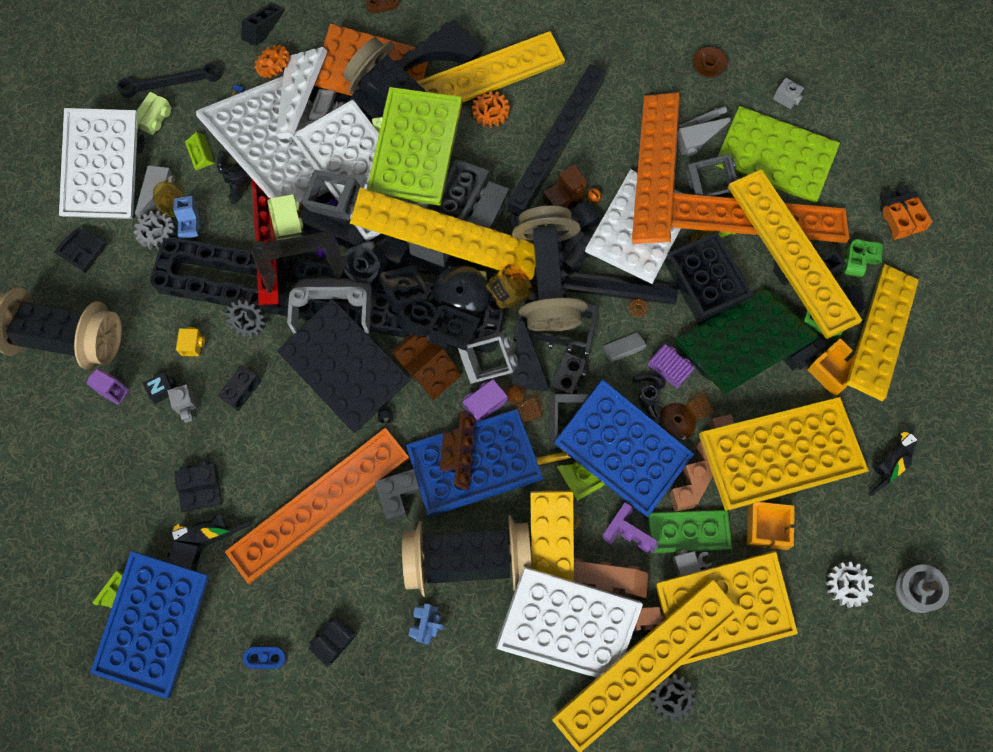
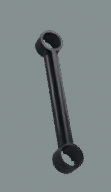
M209 62L201 70L137 82L124 78L117 83V89L123 97L130 98L139 91L203 79L216 82L222 77V71L217 63ZM212 69L218 70L217 73L214 75L209 74L208 72ZM126 85H132L130 90H123V87Z

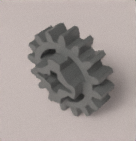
M240 297L239 300L235 299L227 307L228 311L225 315L229 318L226 322L232 324L230 329L235 328L236 334L242 332L243 337L246 334L250 337H253L254 334L259 335L266 327L265 324L268 319L264 318L267 312H262L264 306H258L257 300L251 302V297H248L246 301L244 297Z
M672 674L671 679L668 676L653 689L655 693L649 694L650 697L654 698L650 705H656L657 708L654 712L655 714L661 712V719L664 720L669 716L670 722H673L675 717L678 721H682V715L689 717L690 715L687 711H694L695 708L691 705V702H697V699L692 698L691 695L696 691L689 690L691 682L684 683L685 677L681 676L677 679L676 674ZM673 683L680 685L684 690L679 691ZM664 686L665 692L662 697H659L660 690ZM670 692L674 695H681L675 699V704L673 701H664L671 696ZM686 698V704L682 709L681 703ZM662 705L671 707L673 713L666 711Z

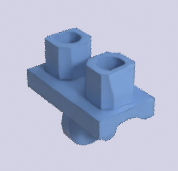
M430 604L416 606L414 617L421 619L419 627L413 625L410 627L409 636L416 639L417 642L430 645L432 636L436 637L438 629L444 630L445 628L444 625L439 624L441 616L437 615L438 608Z

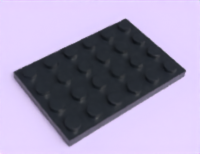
M333 299L277 350L283 359L353 433H356L411 381Z

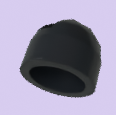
M389 408L380 409L378 412V422H393L392 411Z

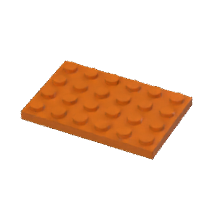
M330 24L323 46L327 54L314 86L352 96L349 92L351 83L343 77V72L355 53L374 37L383 44L388 42L394 44L392 53L389 56L394 62L401 60L409 50L413 51L416 47ZM428 62L419 64L406 73L416 82L422 80L425 77Z

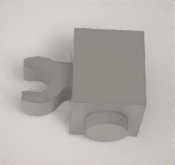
M187 385L167 390L172 409L180 414L181 419L185 423L193 421L190 410L197 408L193 391Z
M688 550L676 552L677 556L672 558L677 577L700 571V568L712 566V563L705 564L702 561L703 557L709 555L708 552H703L696 558L695 551L689 553Z

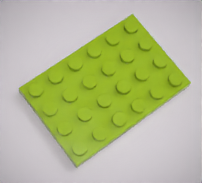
M389 87L367 190L395 199L441 206L463 102L462 97Z
M739 106L718 157L730 154L731 159L735 161L736 168L734 170L736 174L745 177L762 169L774 188L817 203L840 142ZM723 164L715 165L723 168Z

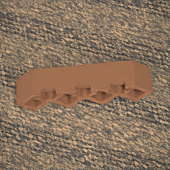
M732 414L713 418L708 424L710 430L734 424ZM701 441L696 446L700 462L686 465L682 470L687 486L672 489L669 493L674 512L694 508L713 477Z
M574 558L575 582L627 597L646 598L648 573L640 571L641 568L637 566H628V568L616 567L608 562L594 564Z

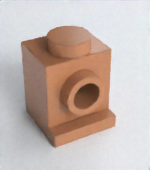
M660 607L641 608L634 631H640L641 627L644 630H653L664 620Z

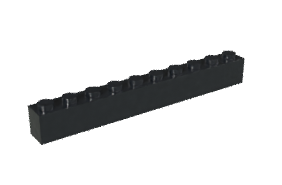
M589 64L508 201L509 213L519 216L524 211L530 209L604 83L605 70Z

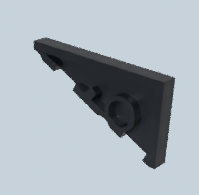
M519 320L515 351L518 367L513 372L512 388L549 391L525 323Z

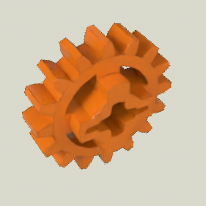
M279 44L276 47V45H273L271 49L267 47L266 50L262 51V55L257 56L259 60L254 62L256 64L254 68L263 78L267 76L271 78L273 74L277 76V74L283 72L282 68L287 67L286 63L290 62L289 57L291 56L284 46L282 47Z
M489 91V94L483 92L482 97L477 95V100H473V118H477L478 124L483 122V127L489 124L490 128H492L493 124L499 127V122L504 124L505 118L509 117L510 106H508V100H505L504 95L499 96V92L492 94V91Z

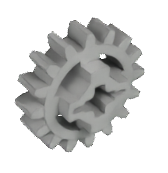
M150 211L148 216L144 213L143 219H137L140 223L134 225L137 229L134 231L137 241L143 247L148 246L150 250L154 246L159 249L161 243L166 238L175 236L173 232L176 229L173 224L174 222L166 213L161 214L160 211H157L156 214Z

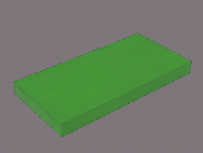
M728 511L651 512L648 516L649 536L657 540L659 546L655 553H676L683 550H688V552L732 550Z

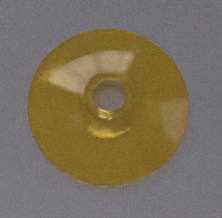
M160 182L153 189L155 205L163 214L176 217L173 211L174 198H180L183 195L174 184Z

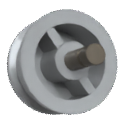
M916 565L899 574L895 583V592L898 600L905 608L916 613H926L937 610L946 603L949 596V585L945 576L938 569L930 565Z

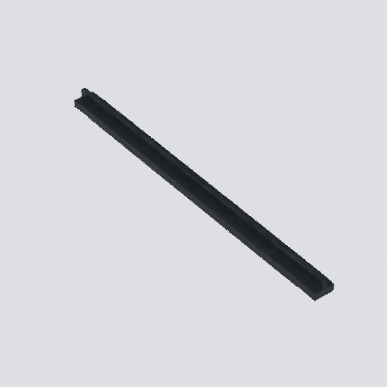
M410 252L401 267L415 265L418 273L440 275L449 267L466 265L478 271H485L487 281L495 282L500 279V283L511 284L507 279L513 275L465 259L449 257L443 267L411 255ZM386 265L387 269H395L393 267ZM536 268L531 280L519 277L524 286L538 287ZM564 271V286L562 288L565 287L566 291L676 304L678 286L654 282L651 284L646 281Z

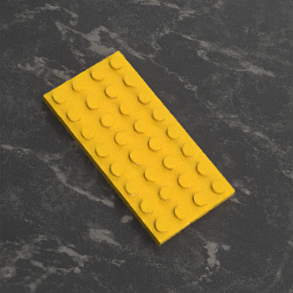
M840 397L699 433L725 511L869 471Z

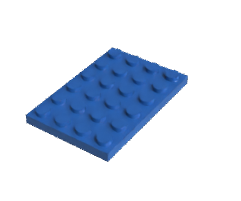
M600 380L553 442L645 517L651 514L694 455L604 380Z
M517 409L475 422L470 489L466 491L454 484L455 470L447 472L440 470L443 433L406 445L428 517L543 480Z
M131 551L90 673L165 699L170 698L210 575Z

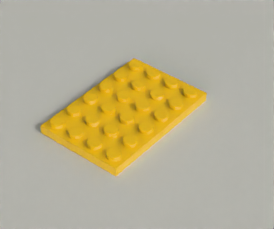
M774 551L655 582L664 619L711 579L715 581L740 611L738 616L681 665L798 634L777 553Z

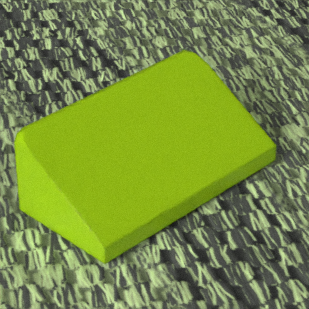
M196 132L185 141L195 170L215 164L204 134Z

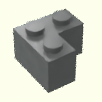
M412 469L375 481L387 522L391 523L407 518L402 498L421 493L414 470Z

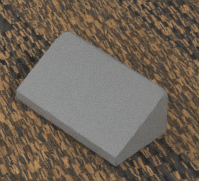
M636 332L606 344L603 348L610 363L644 350L646 344Z

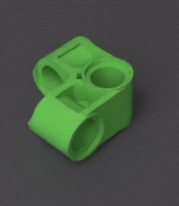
M860 239L854 240L844 252V262L847 265L842 270V274L863 277L866 271V263L882 264L883 244Z

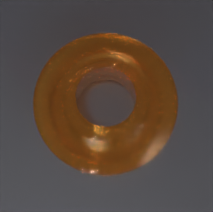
M635 299L630 303L629 311L633 316L642 317L647 313L648 305L644 300ZM640 305L642 309L638 310L635 306Z
M513 385L507 391L508 402L511 405L522 402L524 397L523 390Z

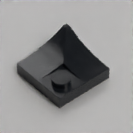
M78 227L54 250V253L86 273L107 243L86 229Z

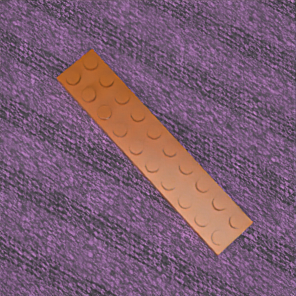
M679 92L644 96L632 231L633 244L671 242L680 106Z
M674 193L672 228L758 235L735 198ZM785 203L809 240L848 242L849 231L846 208Z
M384 428L227 549L225 553L245 581L251 584L375 487V481L386 478L410 459L388 430Z

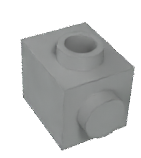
M785 78L773 99L792 109L794 105L798 106L803 98L801 94L804 87Z

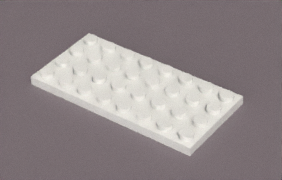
M354 100L347 102L294 133L292 139L314 170L355 178L361 185V188L367 189L379 133ZM323 181L337 202H339L345 186ZM401 200L423 208L429 205L427 203ZM355 225L365 241H369L381 234Z

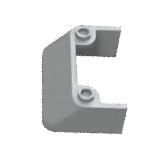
M301 279L289 294L287 324L293 334L298 331L299 306L305 305L309 299H348L351 305L362 306L361 323L365 333L370 334L371 286L369 282L358 283L351 279Z

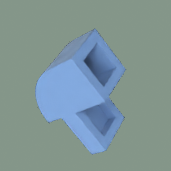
M193 196L174 198L173 211L178 220L179 238L184 239L198 236V229H201L200 218Z

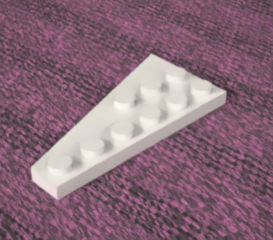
M324 47L290 55V62L286 63L287 67L284 69L276 136L280 139L294 136L327 54Z

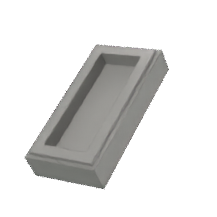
M318 89L309 114L310 120L316 121L331 112L336 97L335 90Z

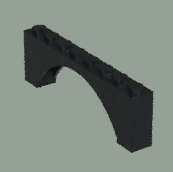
M454 19L450 23L446 22L438 32H433L425 42L421 41L413 51L409 50L401 60H396L395 63L405 72L429 61H453L464 64L478 59L483 48ZM358 89L352 94V100H354L372 125L373 118L383 117L384 109L362 89Z

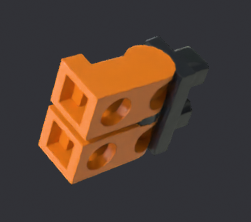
M903 186L895 192L897 197H893L891 191L882 193L880 196L882 203L880 210L892 230L891 234L894 240L925 231L933 222L922 202L917 198L918 194L916 191L910 192L907 186Z

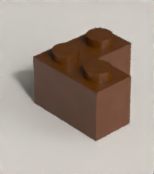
M575 165L570 166L559 173V180L556 185L543 192V201L547 206H560L567 209L573 204L577 205L584 200L587 184L586 178Z

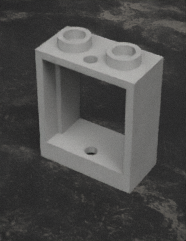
M505 331L471 340L466 351L458 348L471 384L513 373L518 367L517 356L513 354L511 349V339L506 335ZM499 340L507 365L481 371L473 347Z

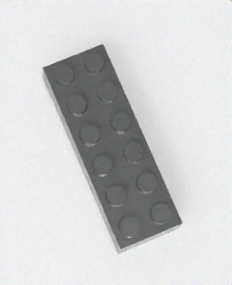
M456 159L447 174L441 206L430 204L428 209L466 221L468 216L473 214L472 210L475 202H479L481 198L482 188L486 187L489 182V170ZM409 242L411 255L444 267L450 257L449 254Z

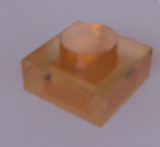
M704 395L686 405L696 422L714 412Z
M535 398L516 405L523 424L542 417Z

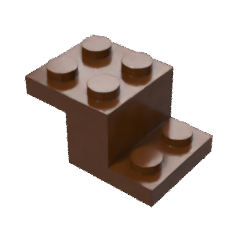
M409 335L391 350L406 373L422 386L432 400H435L461 376V373L445 350L436 344L428 342L426 336Z

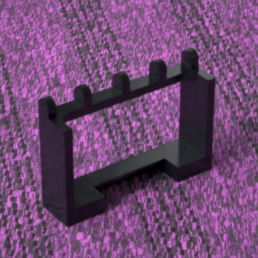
M524 292L521 307L538 301V294ZM588 304V309L581 313V317L592 319L587 344L528 332L532 345H534L535 340L550 342L549 349H552L555 343L568 346V353H571L572 347L583 349L584 356H588L598 306ZM520 315L518 316L517 325L513 338V341L517 342L519 320L523 321V317Z

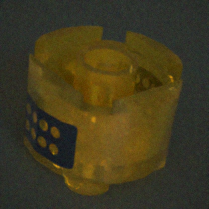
M513 264L505 266L491 277L486 284L487 289L496 299L497 305L502 309L505 307L514 308L532 293V291H529V288L532 287L529 278L521 269L517 271L513 268L515 267Z

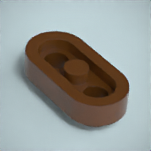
M366 0V8L368 12L373 14L394 10L399 6V0Z

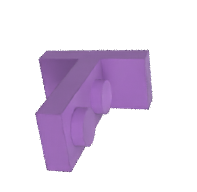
M624 503L603 534L604 540L611 545L619 532H621L620 535L628 541L634 540L642 550L646 552L650 550L655 553L659 547L658 541L627 522L633 511L632 506Z

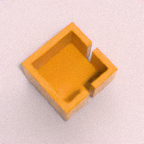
M841 339L834 343L807 369L834 397L848 386L846 381L854 358L853 356L848 362L845 360L853 350Z
M763 502L750 504L748 506L747 546L762 548L769 546L771 549L789 550L794 547V528H789L794 524V506Z

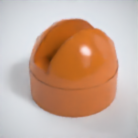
M590 189L587 193V200L593 204L598 203L601 200L599 189Z

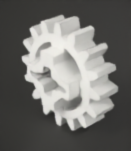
M852 562L846 563V566L844 563H840L838 567L832 568L834 573L827 575L831 581L826 582V585L831 586V589L827 592L834 593L833 601L839 599V605L842 606L847 603L848 608L853 607V605L856 607L861 606V602H868L866 596H872L873 593L869 591V588H873L874 585L868 582L872 579V576L866 577L867 569L861 571L860 564H856L853 567ZM844 571H850L855 574L849 575L847 572L845 573ZM848 581H851V582L853 583V584L851 585V588L848 587V585H849V582H848ZM851 594L855 598H848L845 595Z

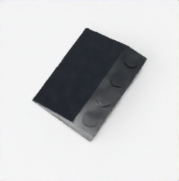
M718 232L667 253L664 263L698 325L753 296L752 291Z

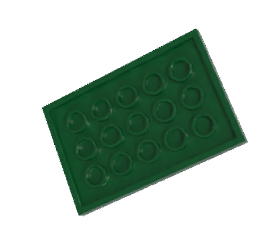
M765 287L735 307L716 315L676 338V344L726 394L815 341L818 334Z

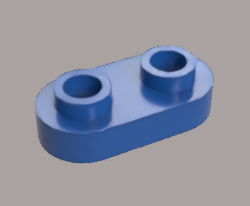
M251 647L245 651L243 662L251 669H279L286 662V653L278 647ZM254 654H257L259 657L256 662L252 661ZM275 654L279 655V660L277 662H273L272 660Z

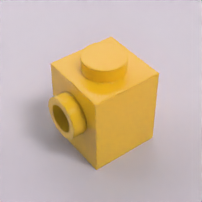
M195 327L179 329L176 351L181 356H200L201 347L205 345V338L201 332Z

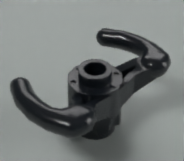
M221 150L217 154V170L223 175L224 182L230 186V202L236 204L239 198V186L250 181L251 177L241 166H224L223 158L225 152Z
M655 374L636 375L633 377V382L635 383L648 380L654 382L653 385L641 388L638 401L642 408L647 409L651 419L660 426L662 418L657 405L659 391L665 387V380Z

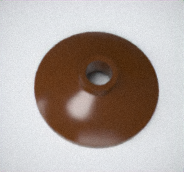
M705 47L698 50L692 61L696 72L709 78L721 75L726 70L728 63L726 55L714 47Z
M672 403L666 405L659 412L662 418L660 427L677 441L688 438L694 432L696 418L692 410L687 406ZM679 417L681 422H675L674 418Z

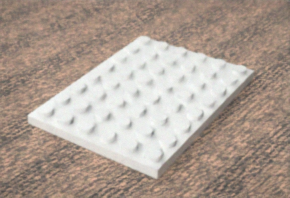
M283 76L196 111V116L269 198L294 195L298 205H302L303 195L308 189L309 180L315 170L292 137L280 139L276 136ZM309 99L295 133L315 122L309 118L313 106ZM324 182L318 196L329 192Z

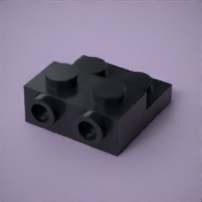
M210 461L200 462L198 467L192 468L191 465H184L179 467V471H174L181 512L222 504L218 468L214 463L211 464Z

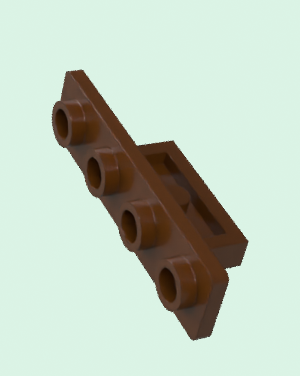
M462 411L460 412L459 429L443 433L440 470L444 472L455 470L454 484L466 491L470 489L475 419L467 412Z

